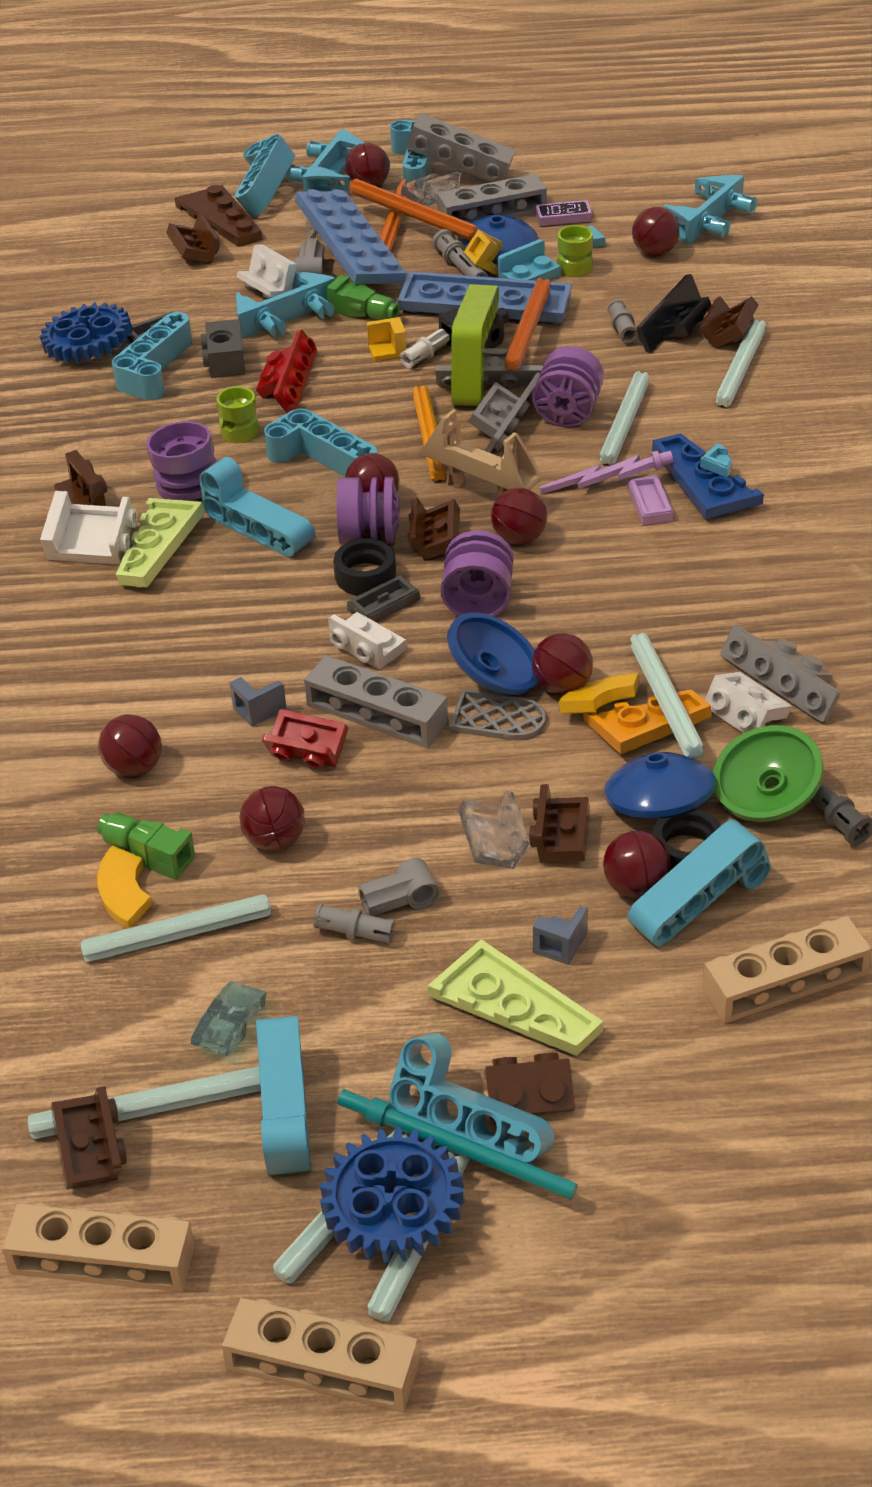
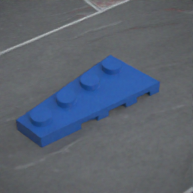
M681 433L653 440V452L663 453L671 451L673 463L664 466L705 519L763 504L764 494L758 489L750 490L746 487V481L739 475L731 476L729 474L726 478L701 468L700 460L706 454V451Z

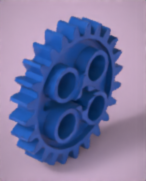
M94 302L89 307L82 304L80 309L71 307V312L69 313L62 311L61 317L53 316V322H46V328L41 329L40 339L44 352L48 353L49 358L55 357L56 361L64 358L65 363L75 359V362L79 363L83 358L90 361L93 356L100 359L104 352L112 354V348L120 349V343L128 341L127 337L132 335L131 330L133 328L128 312H124L123 307L117 308L116 304L108 307L106 302L97 306L96 302Z
M397 1127L393 1137L387 1138L383 1129H379L377 1140L371 1141L366 1134H362V1146L358 1148L348 1142L346 1144L347 1157L338 1154L333 1156L335 1168H325L326 1182L320 1184L322 1195L320 1204L322 1213L325 1216L327 1229L334 1230L337 1243L347 1240L350 1253H354L363 1246L366 1260H370L376 1251H380L384 1263H388L392 1252H398L401 1260L404 1262L407 1261L408 1249L414 1248L420 1256L425 1255L423 1243L428 1241L438 1247L440 1246L439 1231L452 1234L451 1220H460V1205L465 1202L462 1189L464 1188L463 1176L458 1171L457 1159H449L447 1146L436 1149L433 1136L428 1137L421 1143L418 1130H414L408 1138H403L401 1128ZM375 1172L378 1173V1174H376V1175H371V1176L368 1175V1174H370V1173H375ZM414 1174H422L419 1177H410ZM368 1210H373V1211H374V1212H372V1213H370V1214H361V1213H363V1212H365V1211H368ZM410 1212H419L418 1214L412 1216L406 1215Z

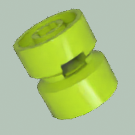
M569 225L561 228L557 233V248L559 251L557 263L561 265V274L570 277L587 275L591 272L593 265L591 251L593 248L592 230L582 225Z
M233 386L220 391L216 402L218 415L220 416L219 425L222 438L231 443L251 441L259 434L254 392L242 386Z

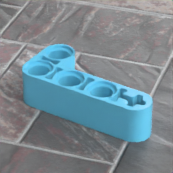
M394 121L390 124L391 150L397 154H405L403 160V180L406 179L408 183L413 184L412 192L423 191L427 187L435 160L406 149L415 121Z
M280 134L272 135L254 143L243 154L250 168L237 189L235 198L250 217L260 215L268 207L295 157V154Z
M169 313L113 358L112 367L117 390L144 400H156L165 394L162 369L192 344L190 321L186 313Z
M307 409L290 411L267 425L264 429L267 458L276 463L289 461L303 453L345 477L347 468L354 459L363 454H378L377 448L374 445Z
M223 457L200 474L204 509L214 521L287 557L293 556L315 539V530L306 518L245 489L241 469L232 458Z
M727 821L632 905L627 915L628 921L655 946L665 945L736 881H739L747 889H754L766 879L770 872L771 864L764 843L738 821Z
M298 1015L256 1020L263 1116V1120H261V1135L267 1174L271 1176L311 1171Z
M432 1032L410 1039L404 1044L389 1094L390 1103H392V1107L395 1110L526 1163L537 1159L551 1150L555 1135L551 1125L543 1118L445 1080L452 1055L451 1045L446 1037L440 1033ZM423 1044L431 1051L432 1061L430 1064L422 1057L421 1049ZM411 1084L420 1093L419 1103L415 1102L410 1095ZM449 1099L458 1108L457 1118H454L448 1112L447 1101ZM486 1115L491 1116L496 1122L497 1130L495 1134L490 1132L485 1125ZM528 1132L529 1138L524 1136L523 1134ZM530 1142L535 1144L533 1147L529 1146Z

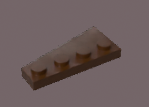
M212 185L205 190L175 197V205L178 209L188 210V215L194 219L198 215H203L212 228L218 229L219 235L238 247L263 240L261 229L223 185Z

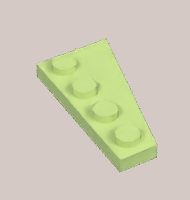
M148 498L146 503L148 510L146 513H142L139 519V531L134 532L131 538L133 545L130 549L126 550L117 570L116 577L119 585L147 588L205 514L203 502Z
M482 939L427 985L428 996L575 1056L581 1053L603 1032V1021Z

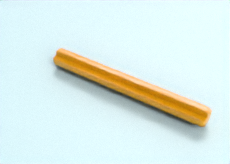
M423 385L421 387H414L413 399L423 445L425 446L437 425L429 389ZM426 457L430 478L435 482L437 480L444 481L447 477L446 465Z

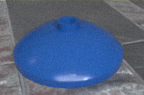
M489 215L471 222L477 229L499 239L503 243V246L492 261L494 264H498L499 255L537 240V233L529 224L511 216ZM458 236V241H461L466 249L470 241Z
M478 612L462 614L450 625L447 641L452 657L460 669L474 682L493 692L507 695L527 693L537 684L538 681L535 679L532 671V656L535 649L514 627L499 618Z
M655 752L640 756L618 768L607 780L604 792L608 805L617 812L633 817L659 818L681 814L702 805L712 796L716 785L713 771L701 761L695 758L689 759L677 753Z

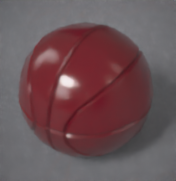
M361 143L352 148L347 155L345 172L350 176L351 182L354 179H359L379 187L388 177L390 160L386 152L374 143Z
M662 207L645 209L637 216L632 226V238L635 245L643 253L651 256L669 252L679 238L680 226L677 218L672 212Z
M363 454L354 459L347 468L345 478H360L363 492H369L372 477L378 478L379 492H384L385 477H393L396 491L398 492L399 472L394 463L381 454Z
M525 488L509 489L503 492L493 504L491 510L492 527L499 536L509 543H530L544 531L547 523L546 506L543 500L531 490Z
M556 633L546 637L538 644V648L535 649L532 656V671L535 679L545 690L556 694H567L569 691L583 687L588 682L587 680L590 679L593 671V657L583 640L575 635Z
M125 714L112 719L105 725L98 740V750L103 763L110 771L124 777H137L147 773L156 765L161 755L162 742L157 728L149 720L137 715Z
M276 786L263 787L251 793L243 802L239 815L240 828L249 843L255 847L267 851L282 850L292 845L301 835L305 824L304 808L296 795L288 789Z
M630 831L619 835L607 847L603 861L604 874L611 887L620 895L632 899H639L670 872L671 867L670 855L665 845L656 836L644 831Z

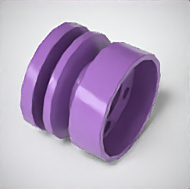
M565 346L557 348L550 353L532 392V402L537 413L545 421L561 427L577 426L589 419L604 382V370L600 361L591 352L581 347Z
M183 421L171 423L155 430L148 437L146 446L150 462L154 468L153 475L159 495L165 499L184 501L202 498L200 474L217 462L208 427L197 422Z
M372 477L369 492H363L360 478H338L337 529L339 544L344 545L349 541L363 538L364 531H370L371 539L380 540V530H385L386 544L395 545V537L400 522L399 495L395 488L394 478L385 477L384 492H379L377 477Z
M473 530L461 533L451 540L445 554L441 597L445 606L454 614L460 616L465 613L478 612L496 616L509 603L514 554L510 545L501 536L489 531Z

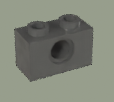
M239 319L205 322L206 334H201L204 367H210L211 378L245 375Z

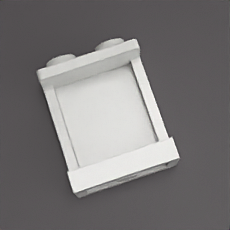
M55 491L40 538L46 559L120 565L124 552L130 549L131 528L136 527L137 511L132 508L130 498L122 496L119 507L71 504L67 491Z

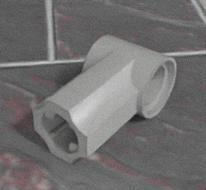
M308 238L301 245L299 257H295L296 271L324 275V244H321L317 238Z
M420 858L404 861L398 866L394 874L358 885V894L366 915L371 916L407 904L415 909L426 908L437 901L441 892L426 862Z

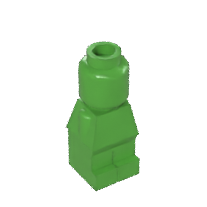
M340 275L327 286V301L334 305V312L347 317H365L368 314L370 318L376 320L399 316L400 306L395 304L392 298L375 294V291L364 284H354V282L349 281L347 276Z
M120 812L105 813L98 822L97 832L102 835L106 843L123 850L130 849L132 854L143 859V864L148 870L150 869L174 880L179 877L195 858L192 832L180 828L179 831H175L166 827L164 823L144 820L139 822L137 819Z

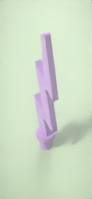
M654 451L651 452V457L640 460L638 455L603 469L598 465L540 486L541 494H545L577 483L578 489L616 475L621 480L653 467L655 470H660L663 465L673 463L671 451L663 453Z

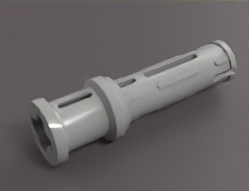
M442 229L434 235L432 246L437 252L443 253V258L447 263L455 264L464 275L488 277L487 273L475 265L464 253V244L461 241L455 240V236L450 230Z

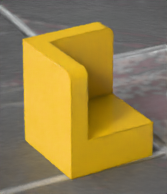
M478 229L464 253L475 265L498 276V268L492 261L503 246V243L499 239Z
M400 317L367 322V342L373 361L400 358V353L407 349L406 331Z

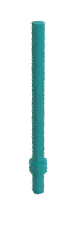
M343 1089L339 1094L337 1104L364 1115L367 1122L379 1127H384L385 1125L393 1128L400 1127L401 1131L408 1134L418 1130L420 1139L426 1140L428 1137L433 1136L437 1146H447L449 1151L569 1200H572L576 1194L578 1184L395 1110L392 1108V1103L377 1097L371 1100L346 1089Z

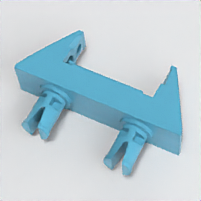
M341 129L329 144L310 140L306 148L307 156L316 157L317 159L309 168L291 164V168L289 167L286 173L287 180L303 182L304 192L310 189L318 191L339 189L349 192L350 176L342 175L345 170L347 155L352 150L347 147L354 148L356 145L363 144L364 142L344 129Z
M721 175L695 179V194L707 198V201L698 208L664 205V208L672 212L677 218L680 226L679 238L685 244L690 245L705 231L720 235L721 237H724L725 234L728 235L731 222L730 220L721 219V217L732 208L747 212L748 214H751V210L755 211L758 202L757 198L743 194L744 176Z
M296 271L292 286L296 289L261 302H255L251 298L244 297L240 292H237V315L240 322L241 339L263 330H267L274 338H276V332L283 336L287 328L284 322L312 311L317 313L321 319H324V314L331 317L334 313V305L327 301V286L335 278L323 274Z

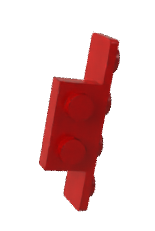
M302 329L296 332L290 347L282 351L275 350L266 358L267 362L260 374V380L256 388L262 399L273 394L286 413L297 409L317 353L315 342Z

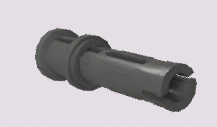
M822 781L811 801L824 812L825 821L831 827L840 829L845 834V840L850 845L856 846L866 841L872 834V818L869 815H862L855 809L854 802L850 798L838 796Z

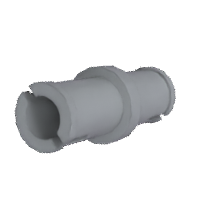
M615 300L611 302L608 306V312L612 317L611 324L614 330L619 332L620 338L624 343L634 342L638 337V332L634 326L632 313L627 311L623 301Z
M321 903L318 904L314 917H318V920H314V928L344 933L347 938L353 940L358 936L385 942V944H390L394 931L391 928L395 927V920L393 919L389 920L362 914V909L353 908L352 911L325 906Z

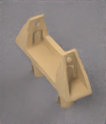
M456 409L451 410L442 418L421 451V455L447 465L446 484L449 485L453 481L454 488H460L466 484L465 472L498 485V497L503 492L513 488L531 490L542 480L534 460L518 433H512L503 441L504 455L502 458L462 442L460 425L456 419Z

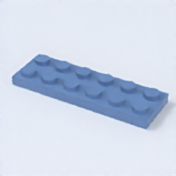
M310 189L307 192H297L295 202L354 284L405 283L406 271L345 191L339 189L332 191Z
M409 271L397 301L400 310L411 313L430 312L440 315L460 308L470 284L497 285L499 287L498 308H504L508 312L509 319L520 321L536 281ZM551 282V290L538 321L548 324L563 323L572 294V283Z

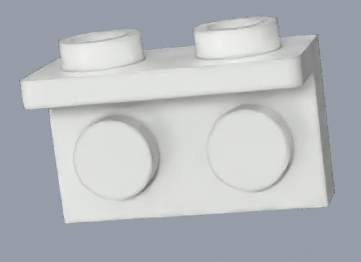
M262 244L254 245L249 271H238L236 277L244 281L245 286L263 292L262 295L266 298H272L292 290L297 264Z
M358 612L347 620L335 614L328 618L330 642L337 648L345 650L357 657L361 662L367 663L379 671L407 650L406 639Z
M741 672L715 675L705 698V701L711 705V712L742 733L765 726L766 723L773 720L785 719L792 708L790 704Z

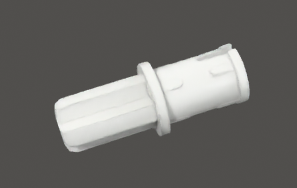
M439 329L426 338L420 337L417 339L416 344L400 353L401 363L406 368H412L423 359H430L434 356L435 351L447 344L450 336L444 329Z

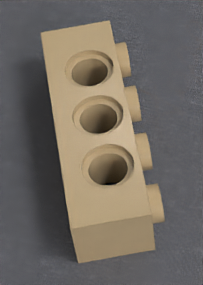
M847 915L832 921H824L817 926L799 932L788 933L779 939L764 944H755L746 950L728 956H719L710 962L704 963L702 990L722 1022L726 1024L866 976L868 974L872 949Z
M17 1203L2 1251L10 1274L183 1292L195 1244L190 1221L181 1220L173 1216L156 1218L139 1216L132 1212H121L119 1214L98 1212L86 1207L69 1209L53 1207L46 1203H36L34 1205ZM147 1246H149V1247L146 1248V1249L139 1250V1249L142 1248V1247H147Z
M240 1297L222 1343L226 1370L402 1413L405 1412L420 1364L418 1339L412 1338L402 1331L389 1330L386 1332L366 1327L361 1322L351 1319L339 1321L322 1317L319 1313L309 1309L297 1311L280 1307L266 1299L254 1301ZM278 1337L287 1338L282 1342H271L273 1339ZM320 1348H330V1349H331L330 1351H328V1352H326V1353H316V1352H315L316 1350H318V1349H320ZM365 1358L376 1360L370 1364L359 1363V1361Z

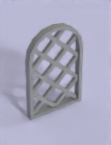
M463 689L450 724V731L507 740H526L542 732L545 727L546 712L540 704L524 697ZM466 698L470 703L463 706L464 700ZM489 701L494 706L483 710L480 704ZM513 704L517 710L508 714L503 708ZM474 707L479 713L469 717L465 711ZM535 709L539 712V715L531 717L527 711ZM499 711L503 717L493 720L489 716V714ZM460 714L464 720L457 722ZM522 714L527 720L517 724L512 718ZM484 717L488 723L478 727L474 721ZM505 721L512 725V727L505 730L498 726V724ZM530 724L534 726V729L527 732L522 729Z

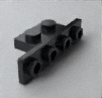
M692 274L685 275L637 326L639 340L642 342L646 352H652L664 338L676 336L677 339L688 336L692 333L693 327L705 318L704 315L709 311L712 304L709 296L701 298Z

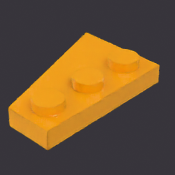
M692 689L677 692L693 725L712 717L711 705ZM655 696L650 697L647 704L629 706L628 702L614 704L615 710L597 713L596 710L594 713H583L584 722L620 754L633 751L638 747L665 738L673 733Z

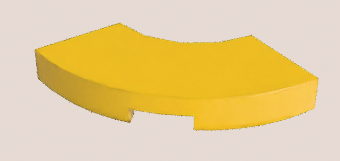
M639 673L595 680L586 683L583 687L569 691L559 701L560 713H594L599 707L607 703L634 698L640 686Z
M112 845L99 865L97 874L98 891L102 905L109 916L127 929L133 927L152 906L151 896L141 890L138 885V876L144 868L143 859Z

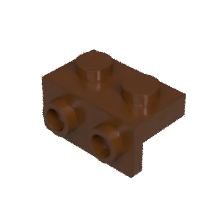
M203 215L197 216L193 228L169 223L166 233L184 260L192 263L196 261L212 263L214 255L219 251L220 240Z
M719 296L714 300L700 326L703 335L707 340L711 341L716 349L729 342L736 343L746 335V329L754 319L753 315L758 307V303L751 296L729 308L723 298Z
M77 450L66 453L70 479L55 484V491H67L71 504L106 506L104 493L107 492V485L102 475H97L89 459L84 460Z
M418 498L411 501V513L408 515L410 532L407 534L411 548L414 551L418 550L424 561L441 554H446V549L451 540L459 535L460 507L453 499L426 510Z
M542 784L540 786L539 798L533 799V817L536 825H530L529 830L531 848H537L540 863L585 861L590 814L588 797L551 798L549 784Z
M556 1052L534 1055V1062L518 1063L517 1057H502L493 1059V1066L485 1067L484 1076L487 1084L488 1097L533 1115L575 1110L569 1058L559 1059V1055Z
M97 1087L95 1094L91 1096L52 1102L51 1113L66 1190L117 1180L121 1171V1165L127 1163V1156L123 1139H116L113 1124L118 1123V1110L115 1099H108L106 1087Z

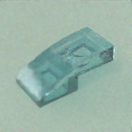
M230 981L215 997L202 1016L191 1037V1044L228 1056L246 1038L247 1023L265 1006L266 992Z

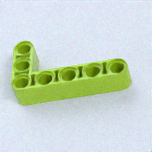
M470 284L453 322L451 400L454 406L478 407L484 398L485 343L498 310L499 287L497 285Z

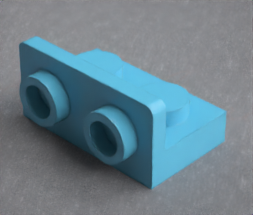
M541 239L498 256V278L537 281L539 278L552 280L561 276V265L545 255V242Z

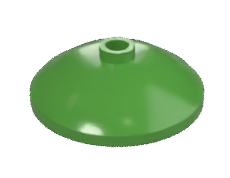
M769 725L749 730L731 741L719 755L713 769L716 785L715 793L719 802L728 812L744 820L768 822L790 816L803 808L815 796L821 785L824 764L819 748L808 735L792 727Z

